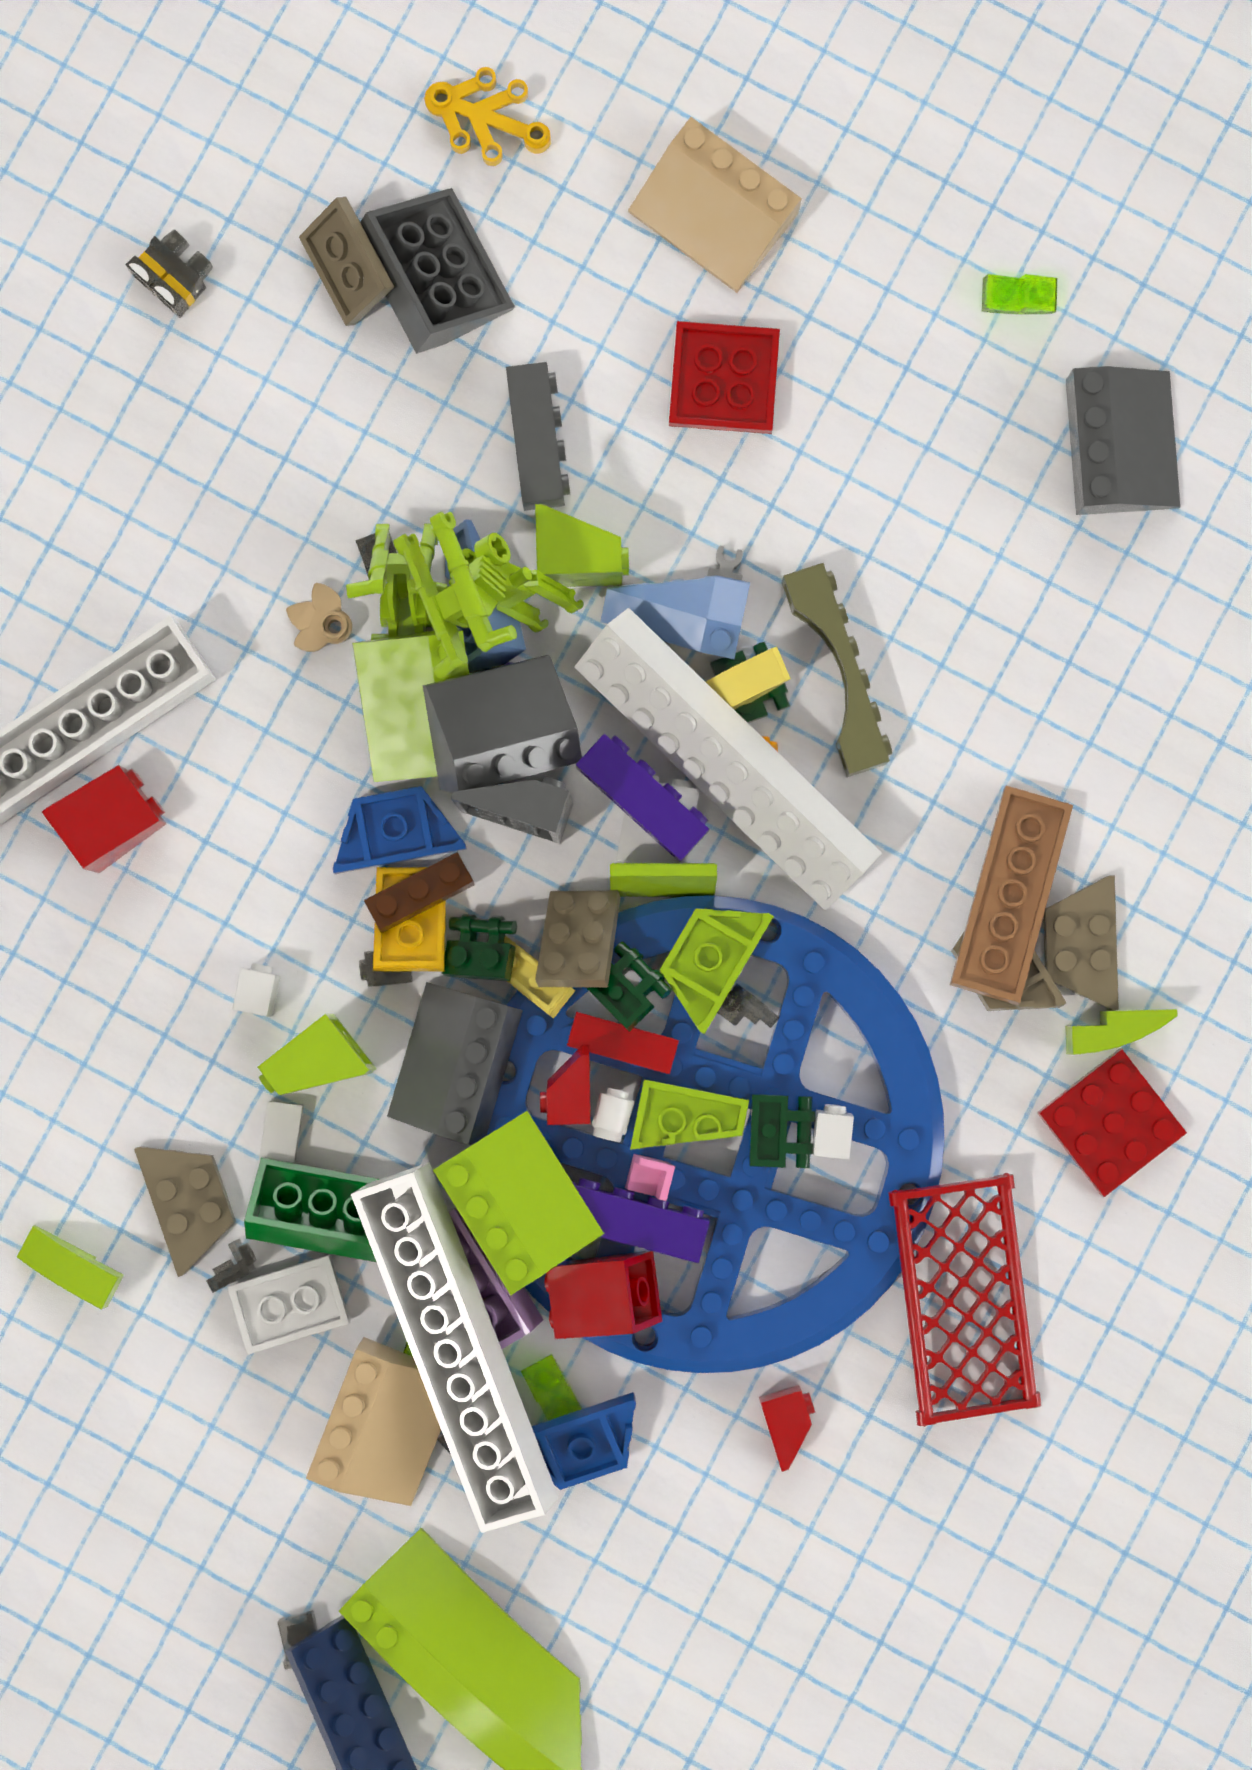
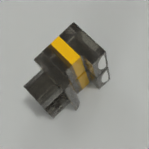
M173 229L161 241L154 236L149 243V247L139 257L134 255L125 265L135 279L154 296L156 295L176 316L181 318L206 289L203 280L208 276L213 266L199 251L187 263H184L179 256L190 245L182 235Z

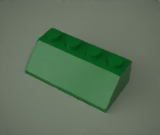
M261 1157L244 1219L246 1239L377 1263L351 1194L366 1184L379 1179Z

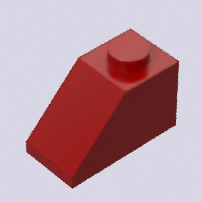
M582 1045L547 1080L546 1092H540V1113H547V1125L591 1124L589 1045Z
M799 1385L759 1397L782 1472L789 1470L812 1426L809 1415L815 1413L810 1393L803 1394Z

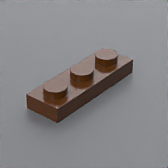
M456 852L365 899L364 902L382 934L469 889L475 884L459 853Z

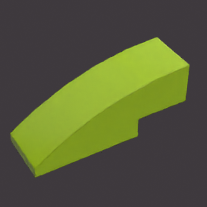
M1177 1009L1100 1011V1025L1065 1026L1066 1054L1096 1053L1140 1040L1178 1016Z
M35 1225L32 1226L17 1255L18 1259L45 1278L101 1310L108 1307L124 1274L95 1260V1256Z

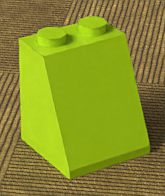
M535 504L537 571L566 587L622 585V575H629V548L621 547L620 536L546 505Z
M324 1014L257 1067L262 1073L258 1078L263 1086L271 1094L275 1091L278 1095L371 1074L377 1069L335 1014Z

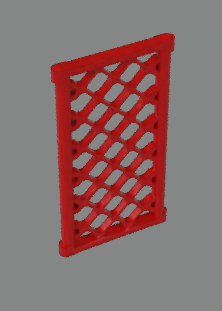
M1004 1173L1003 1175L888 1192L890 1206H894L919 1409L915 1411L918 1426L925 1427L940 1422L1042 1406L1040 1392L1036 1391L1012 1195V1189L1015 1188L1013 1174ZM997 1186L998 1195H994L987 1202L975 1193V1189ZM964 1191V1195L954 1207H951L941 1199V1194ZM930 1196V1200L922 1211L916 1212L908 1208L907 1199ZM970 1196H973L983 1204V1210L973 1222H970L960 1213V1208ZM937 1201L949 1210V1215L939 1227L934 1226L926 1219V1213ZM990 1211L1001 1215L1002 1229L997 1231L992 1237H989L979 1228L980 1222ZM956 1216L968 1224L967 1232L958 1242L952 1240L945 1233L946 1227ZM920 1222H925L934 1229V1235L925 1247L912 1243L911 1229L915 1228ZM975 1231L987 1239L986 1247L977 1257H974L964 1248V1244ZM939 1237L946 1238L954 1247L944 1262L938 1261L930 1253V1249ZM994 1246L1005 1250L1006 1264L1001 1266L996 1272H993L983 1262L985 1256ZM959 1252H964L973 1261L972 1266L963 1277H959L949 1268L950 1263ZM925 1257H929L939 1266L938 1271L929 1282L918 1279L916 1275L915 1264L920 1263ZM981 1266L992 1275V1279L983 1291L978 1292L969 1284V1278ZM944 1272L950 1273L958 1281L957 1286L948 1297H944L934 1288L935 1283ZM999 1281L1009 1285L1011 1297L1000 1307L988 1299V1293ZM963 1287H968L977 1295L976 1301L967 1312H963L954 1304L955 1297ZM930 1292L935 1293L943 1300V1305L934 1317L921 1314L919 1299H923ZM982 1302H987L996 1310L995 1316L985 1327L973 1319L974 1312ZM949 1307H953L962 1315V1320L953 1332H948L939 1325V1319ZM1003 1316L1014 1321L1015 1334L1011 1335L1006 1341H1001L992 1334L993 1327ZM968 1322H972L981 1329V1335L971 1347H967L958 1339V1334ZM935 1327L947 1335L946 1342L938 1352L926 1349L924 1335L928 1334ZM986 1337H991L1000 1344V1350L989 1362L985 1361L977 1353V1349ZM953 1342H957L966 1349V1355L957 1367H952L943 1359L944 1353ZM1009 1351L1018 1355L1019 1369L1015 1370L1010 1376H1005L997 1370L996 1365L1004 1353ZM972 1357L978 1358L985 1364L984 1372L975 1382H971L962 1373L963 1368ZM941 1362L951 1369L952 1374L942 1387H937L930 1384L928 1370ZM991 1372H996L1004 1379L1005 1383L997 1395L992 1397L984 1392L981 1386ZM958 1377L963 1378L971 1386L970 1391L961 1402H956L947 1393L949 1387ZM1013 1386L1022 1390L1023 1398L1001 1401V1398L1010 1387ZM977 1392H981L990 1400L989 1404L967 1407L968 1402ZM942 1398L949 1399L956 1406V1409L933 1413V1405L937 1404Z

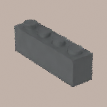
M547 362L506 367L523 509L524 511L535 510V504H543L551 508L565 506L564 495H570L568 474L561 475L560 461H566L564 440L557 441L555 428L562 427L560 406L553 407L551 394L558 393L555 372L548 373Z

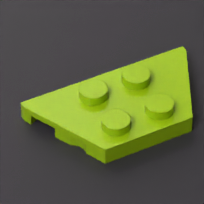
M699 908L694 910L660 971L699 1032L706 1033L774 917L770 913Z

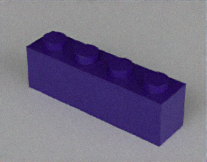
M603 734L576 763V769L681 863L709 832L710 829L705 825L709 820L694 806L688 810L679 802L682 795L669 783H666L664 786L658 783L653 778L656 772L644 760L640 759L636 763L627 754L630 748L620 738L614 735L610 739L606 734Z
M580 1178L578 1183L572 1182L604 1232L600 1236L601 1238L699 1263L710 1223L709 1218L703 1217V1210L685 1205L682 1211L668 1208L669 1201L659 1200L652 1196H649L648 1202L634 1199L635 1192L614 1187L613 1193L599 1189V1182Z

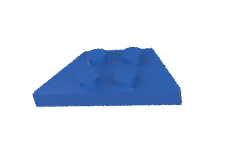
M418 786L353 799L348 813L347 825L341 837L340 849L332 869L334 874L467 850L465 842L424 788Z
M634 1392L531 1426L553 1484L558 1489L562 1490L627 1468L629 1444L633 1430V1415L636 1408Z

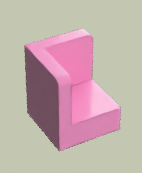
M633 1154L625 1188L666 1201L675 1166L667 1161Z

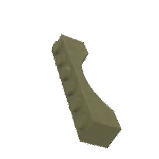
M820 563L784 575L781 583L792 615L806 623L822 638L832 652L841 673L845 692V712L836 747L846 777L886 765L890 761L888 755L892 754L891 744L886 734L881 736L877 722L881 721L880 711L875 701L870 703L866 691L870 689L868 675L865 669L859 670L855 659L856 656H859V649L854 636L848 637L844 624L848 623V616L843 603L837 604L833 591L837 590V584L831 570L826 572L824 563Z

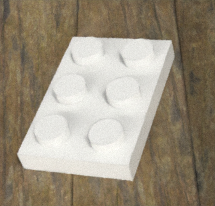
M331 1254L227 1287L247 1355L350 1323Z

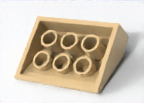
M690 117L667 147L631 204L628 212L738 293L798 215L802 198L701 123Z
M363 1337L355 1350L306 1479L341 1493L408 1506L412 1505L441 1431L413 1356Z

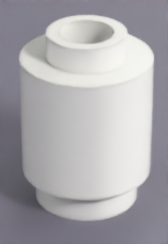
M608 1088L607 1094L599 1093L591 1125L595 1127L593 1136L621 1142L622 1134L626 1135L634 1101L628 1100V1092Z

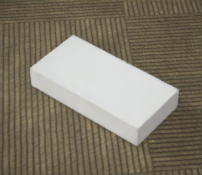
M277 1101L267 1102L258 1167L261 1157L296 1163L304 1105Z

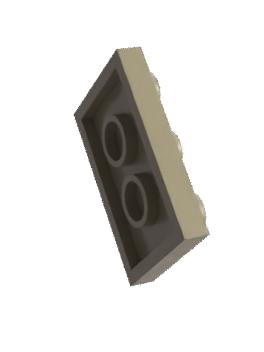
M336 197L299 236L345 326L356 325L394 288L347 197Z
M618 890L550 891L535 978L538 987H608L621 899Z

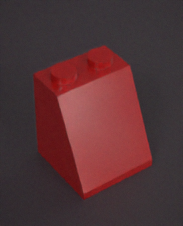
M117 765L42 811L45 818L81 867L96 873H101L166 825V822L161 817L165 813L164 809L153 796L149 799L141 790V787L145 784L134 769L131 768L127 771L126 768Z
M653 1251L564 1261L548 1271L545 1276V1288L549 1293L551 1305L549 1322L552 1329H554L555 1339L634 1334L662 1322Z

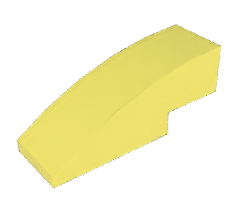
M774 647L707 680L706 683L735 710L742 705L755 701L791 678L778 648Z

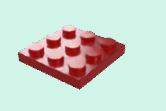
M677 321L669 426L772 434L780 329Z
M1118 1049L1037 1112L1102 1197H1106L1187 1134L1186 1130L1123 1049Z

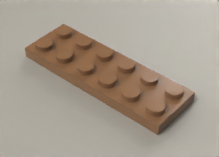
M1007 785L1004 787L949 985L1014 1005L1020 1004L1073 805Z

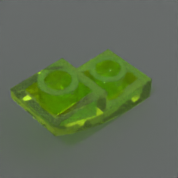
M987 274L983 277L981 312L1029 315L1054 314L1057 308L1058 278L1025 274L1021 278Z
M553 1354L521 1370L534 1399L539 1403L547 1420L583 1409Z

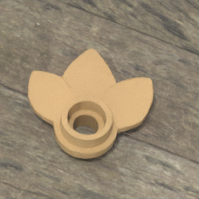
M314 584L312 602H301L286 608L291 623L300 630L294 641V646L303 651L315 652L325 647L328 643H343L352 633V621L342 611L340 596L324 584ZM333 622L341 623V630L337 633H332L329 630Z

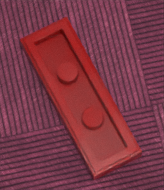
M576 1012L567 1046L579 1049L582 1045H589L590 1053L670 1074L679 1040L633 1028L629 1032L622 1024Z

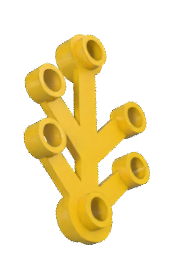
M489 67L480 68L474 78L455 86L447 82H436L426 90L424 97L426 108L431 114L442 117L450 135L451 148L458 154L466 153L470 149L471 140L468 132L461 129L455 113L469 118L482 148L483 161L489 166L498 165L502 161L503 153L501 146L494 142L488 126L524 139L526 149L534 154L545 152L551 144L550 130L545 124L533 122L527 125L494 112L512 103L521 104L528 98V87L523 80H512L506 90L476 103L463 100V98L480 90L488 92L495 88L497 83L496 74ZM484 75H489L492 77V80L485 84L480 81V78ZM519 87L524 92L520 96H515L511 93L512 90ZM439 94H445L448 97L444 102H438L435 98ZM534 131L543 133L540 139H533L530 135ZM459 137L467 140L462 146H457L454 143ZM494 149L498 152L495 158H488L486 156L489 150Z

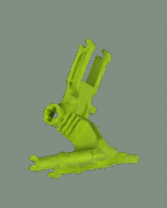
M440 511L430 517V523L436 533L450 573V586L438 593L436 589L437 584L432 579L420 549L418 538L414 533L409 536L402 534L393 540L398 553L406 559L416 584V591L420 594L438 641L442 642L447 657L434 667V673L439 679H444L455 668L468 662L456 625L462 628L470 627L477 646L483 652H487L496 645L517 638L516 629L512 625L493 631L488 617L492 614L495 607L498 611L527 625L533 632L538 633L547 628L549 622L547 619L542 621L539 619L540 609L524 602L527 598L537 593L563 607L571 614L582 609L584 606V602L581 599L577 602L575 601L574 595H576L574 589L567 588L537 570H529L527 567L520 568L509 562L511 557L510 549L506 541L497 533H490L477 541L474 545V552L470 549L461 550L453 530L456 526V521L450 511L445 514Z
M424 523L420 549L431 572L432 560L435 556L434 549L435 545H438V538L431 523ZM376 524V541L372 549V559L368 572L369 580L346 584L348 599L370 594H382L380 597L381 627H388V634H371V640L426 632V627H432L420 594L416 591V584L405 557L399 553H389L391 537L389 536L390 524ZM436 582L438 593L448 588L447 584Z

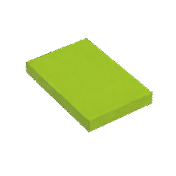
M715 863L610 864V890H618L620 897L715 896L717 883V864Z

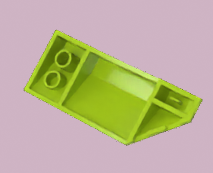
M420 1528L356 1591L339 1610L340 1614L423 1699L502 1769L582 1770L580 1678L525 1631L469 1577L423 1528Z

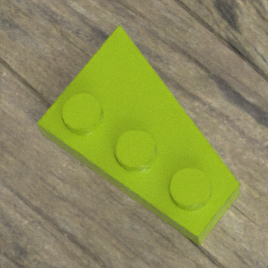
M644 1079L630 1150L742 1136L749 1100Z

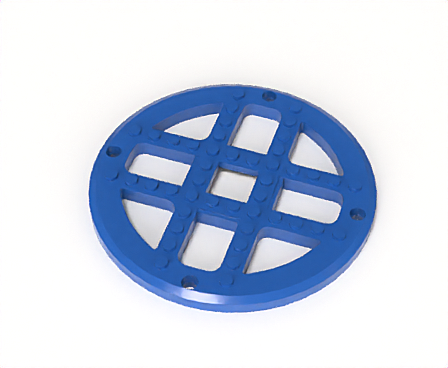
M683 896L653 901L619 912L611 963L615 965L621 959L614 952V948L621 941H624L631 949L636 948L643 955L642 960L670 952L696 908L770 913L773 915L771 923L776 926V937L772 941L760 939L751 954L753 957L776 963L784 969L787 975V986L762 1068L696 1049L700 1032L677 996L674 995L667 1022L661 1034L679 1040L670 1074L589 1052L590 1061L643 1076L623 1142L599 1138L591 1133L565 1125H547V1120L533 1115L527 1105V1095L537 1062L541 1055L550 1050L561 1051L571 1055L578 1050L567 1046L574 1018L567 1016V1010L589 991L585 987H572L576 991L558 1014L552 1018L517 990L507 1006L523 1010L508 1060L515 1066L516 1071L511 1080L502 1081L487 1135L528 1111L560 1163L602 1175L609 1179L613 1188L626 1189L625 1186L633 1154L667 1161L674 1165L675 1169L667 1201L679 1207L685 1205L703 1210L705 1215L717 1218L689 1307L679 1313L661 1310L662 1322L651 1326L655 1331V1339L648 1345L638 1343L635 1339V1333L582 1338L615 1355L636 1363L665 1370L691 1373L735 1372L764 1367L787 1360L821 1345L849 1327L867 1312L892 1286L902 1270L894 1206H890L888 1192L899 1190L905 1184H912L915 1188L939 1185L945 1143L944 1111L936 1070L929 1048L916 1020L890 982L856 948L812 920L775 905L744 898L724 896ZM824 992L838 1004L866 1042L877 1065L889 1106L887 1113L878 1112L810 1091L801 1083L799 1076L801 1064ZM644 1079L749 1100L748 1109H750L730 1177L664 1157L666 1145L630 1150ZM752 1094L787 1095L788 1110H798V1096L813 1097L812 1111H816V1109L824 1110L825 1104L845 1106L846 1113H852L854 1116L852 1141L875 1147L885 1157V1171L872 1209L864 1214H852L772 1189L778 1167L749 1166ZM787 1121V1135L791 1122L797 1124V1121ZM812 1122L811 1124L812 1129H814L815 1122ZM635 1192L634 1199L648 1202V1198L651 1195ZM930 1196L916 1198L913 1203L908 1204V1208L916 1212L922 1211L930 1200ZM934 1204L926 1213L927 1220L930 1218ZM920 1222L915 1228L911 1229L912 1243L918 1245L927 1226L925 1222ZM772 1227L846 1250L845 1256L832 1268L793 1296L761 1309L731 1317L727 1316L749 1238L758 1228ZM601 1238L595 1257L634 1253L635 1246ZM570 1256L569 1258H567V1259L564 1260V1261H571V1260H573V1259H572L571 1256ZM545 1273L526 1285L525 1288L550 1313L551 1305L549 1293L545 1288V1276L547 1274Z

